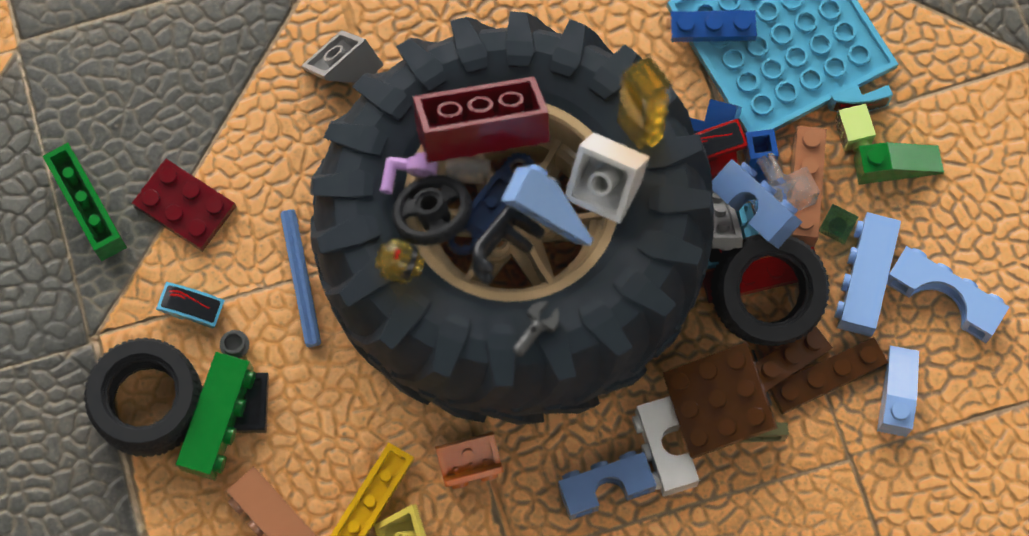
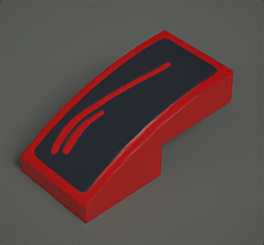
M739 119L695 133L699 134L709 162L717 160L719 156L746 149L748 146Z

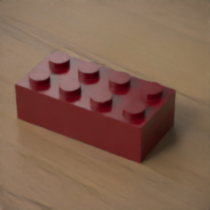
M535 77L413 96L416 129L427 163L443 162L448 159L472 157L478 154L506 151L508 149L536 146L550 142L549 112Z

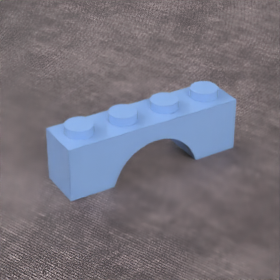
M906 246L888 276L887 285L909 298L924 290H936L947 294L955 301L960 310V328L984 343H987L993 336L1009 309V306L1004 304V300L992 293L987 294L980 290L978 285L972 280L958 277L953 274V271L948 266L942 263L936 264L928 259L924 252L916 248L911 249Z

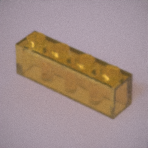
M649 55L622 73L617 123L639 150L646 145L651 147L663 138L673 85Z

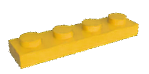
M388 442L330 536H368L414 462V457Z

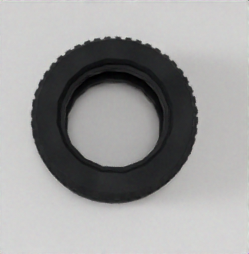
M761 234L752 235L743 239L742 248L727 250L718 261L719 264L716 265V270L713 273L714 278H712V302L715 305L714 309L717 311L718 317L721 318L720 321L738 338L765 346L785 345L801 339L802 336L805 337L808 332L813 330V327L817 326L818 321L822 319L821 316L824 315L825 308L828 305L827 301H829L828 293L830 289H828V286L830 285L828 275H826L827 271L814 249H811L808 244L806 245L799 238L790 235L778 249ZM763 256H772L783 260L793 269L798 279L799 295L795 307L787 316L776 322L767 323L756 319L747 311L741 300L740 283L743 273L752 262Z
M154 338L131 339L127 342H122L121 345L117 344L114 348H110L109 352H105L97 360L98 363L93 365L94 368L90 371L84 391L86 413L97 432L117 450L138 457L158 456L161 453L165 454L169 450H174L176 446L179 447L185 440L203 389L201 380L191 362L173 345H169V343L162 342L159 339L155 340ZM155 369L165 372L173 378L176 396L172 408L161 420L151 425L136 427L125 424L118 419L115 413L114 399L119 386L128 376L140 370Z

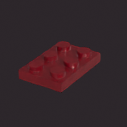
M166 158L132 201L133 207L202 252L236 208V204Z

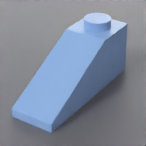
M531 164L530 167H517L501 201L576 245H591L592 237L557 182L547 177L548 172L534 164Z
M890 345L877 431L907 437L913 429L917 404L919 351Z

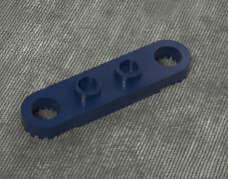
M517 152V154L513 153L507 157V160L499 170L494 173L474 198L470 219L466 226L463 227V230L460 231V233L470 234L473 238L472 242L461 247V245L458 246L455 243V237H452L450 240L448 239L449 248L453 253L459 256L472 254L478 239L507 205L501 199L514 174L511 172V167L515 163H524L527 167H530L531 164H534V161L529 155Z

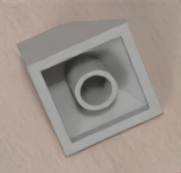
M341 30L301 67L305 71L327 81L356 83L363 74L378 73V70L384 64L366 39Z

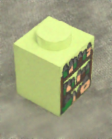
M866 104L838 110L834 122L844 151L853 150L856 152L859 146L873 143L876 133Z

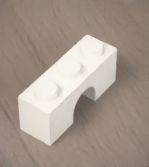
M670 396L637 406L636 416H633L632 420L636 433H642L645 444L641 445L642 452L645 453L647 461L652 463L654 469L652 474L657 485L655 490L660 489L664 497L697 487L699 478L689 453L672 455L662 446V438L669 433L678 431L680 427Z

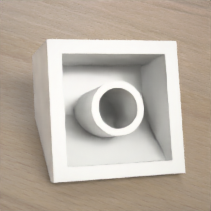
M593 133L579 145L565 196L569 202L620 224L642 183L650 157Z

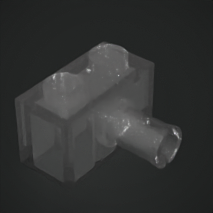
M768 153L769 158H766L764 155L757 160L768 183L778 191L774 197L780 202L786 199L798 211L816 203L820 190L807 166L787 175L780 168L774 153ZM750 200L755 212H757L758 201Z

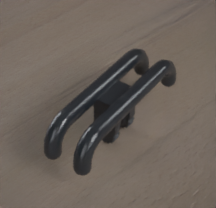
M547 174V177L556 181L559 187L561 186V183L557 178ZM508 204L478 239L472 251V269L475 276L484 284H490L493 281L491 273L494 267L487 258L503 238L526 253H530L533 249L532 242L513 228L514 225L538 239H541L545 234L544 228Z

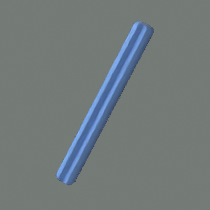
M293 209L281 212L280 216L304 341L307 347H316L321 344L297 215Z

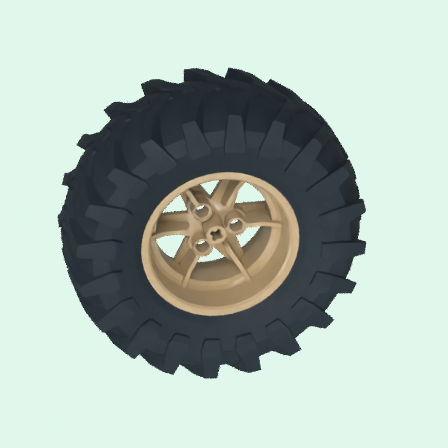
M510 11L508 28L495 29L469 17L450 20L453 37L440 42L410 38L397 45L396 48L403 60L386 72L363 74L352 86L362 96L354 103L348 113L334 121H330L323 138L331 141V144L319 168L311 177L310 194L314 195V215L311 217L310 239L320 275L319 279L334 315L355 349L397 389L411 398L426 405L432 402L455 417L478 422H485L486 416H490L516 425L544 422V414H579L599 405V395H607L610 392L636 383L646 373V364L652 358H658L662 352L674 343L689 310L694 307L705 279L714 236V205L709 160L699 134H694L688 111L669 83L660 87L648 64L627 45L624 44L614 54L596 32L582 23L569 20L563 34H560L527 12ZM535 77L549 112L550 142L438 162L437 175H447L456 179L459 175L469 170L477 193L482 190L496 172L488 161L504 159L513 153L517 154V152L526 153L533 161L541 162L538 166L545 169L548 175L558 179L562 172L570 179L579 145L593 133L650 157L642 183L620 224L590 210H587V213H576L593 241L591 245H583L574 261L555 277L543 243L571 241L541 224L539 225L545 230V234L541 239L533 237L515 225L513 226L516 231L532 242L533 249L530 253L521 251V249H518L503 238L504 244L495 248L487 258L494 267L491 273L493 279L512 257L532 287L504 289L488 286L489 284L482 283L475 276L472 263L467 275L454 266L439 243L432 246H420L418 244L417 259L410 280L400 277V274H403L402 271H406V268L409 267L407 263L411 261L410 257H413L411 254L413 247L408 245L410 242L403 239L397 232L392 220V210L394 202L406 186L408 187L410 183L412 184L413 181H417L419 177L412 176L406 171L397 170L393 193L384 194L380 192L385 162L388 157L408 159L415 156L416 153H424L415 124L413 96ZM449 209L451 213V221L456 216L459 209ZM412 216L404 220L409 228L415 231L428 232L423 228L418 216ZM465 232L457 235L458 237L472 238L470 234ZM400 249L399 259L395 260V251ZM548 301V307L540 315V320L549 319L554 310L558 308L559 327L554 334L548 330L541 332L523 356L515 354L513 347L532 324L531 318L527 316V311L533 304Z

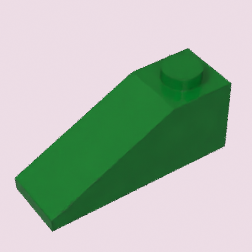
M890 142L862 145L858 147L853 158L859 185L944 173L938 145Z

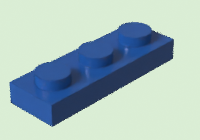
M755 10L671 12L670 14L671 42L756 41L757 38Z

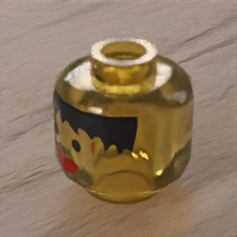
M391 239L387 244H381L376 257L375 268L379 269L380 276L384 279L408 284L414 276L419 277L421 275L424 259L419 258L420 251L417 245L398 239Z

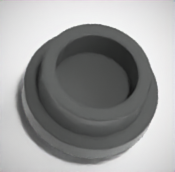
M239 330L228 331L220 340V350L223 354L242 358L249 350L248 337Z

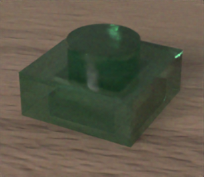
M832 204L819 232L845 244L858 216Z

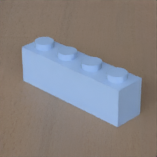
M867 212L863 221H857L854 237L858 238L856 248L851 247L847 264H851L852 267L850 275L845 273L841 285V291H845L843 301H838L834 315L835 318L839 319L837 328L872 337L875 332L900 229V220Z

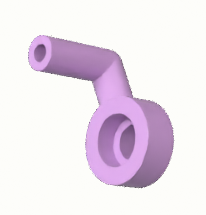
M416 153L415 156L408 159L388 157L385 162L380 192L384 194L393 193L397 170L406 171L408 174L419 178L436 176L439 163H427L424 153Z

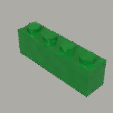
M66 143L43 155L47 166L101 262L126 249L127 246L70 144Z
M215 352L176 462L177 467L181 471L211 480H216L217 474L223 472L227 457L224 456L227 445H232L236 436L234 425L237 416L241 417L245 410L246 400H244L246 390L247 388H252L256 377V372L253 371L254 368L250 361Z

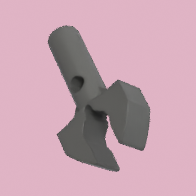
M548 301L539 302L530 307L527 311V316L531 318L532 324L513 347L515 354L523 356L541 332L548 330L554 334L559 327L558 308L554 310L549 319L541 321L540 315L547 309Z

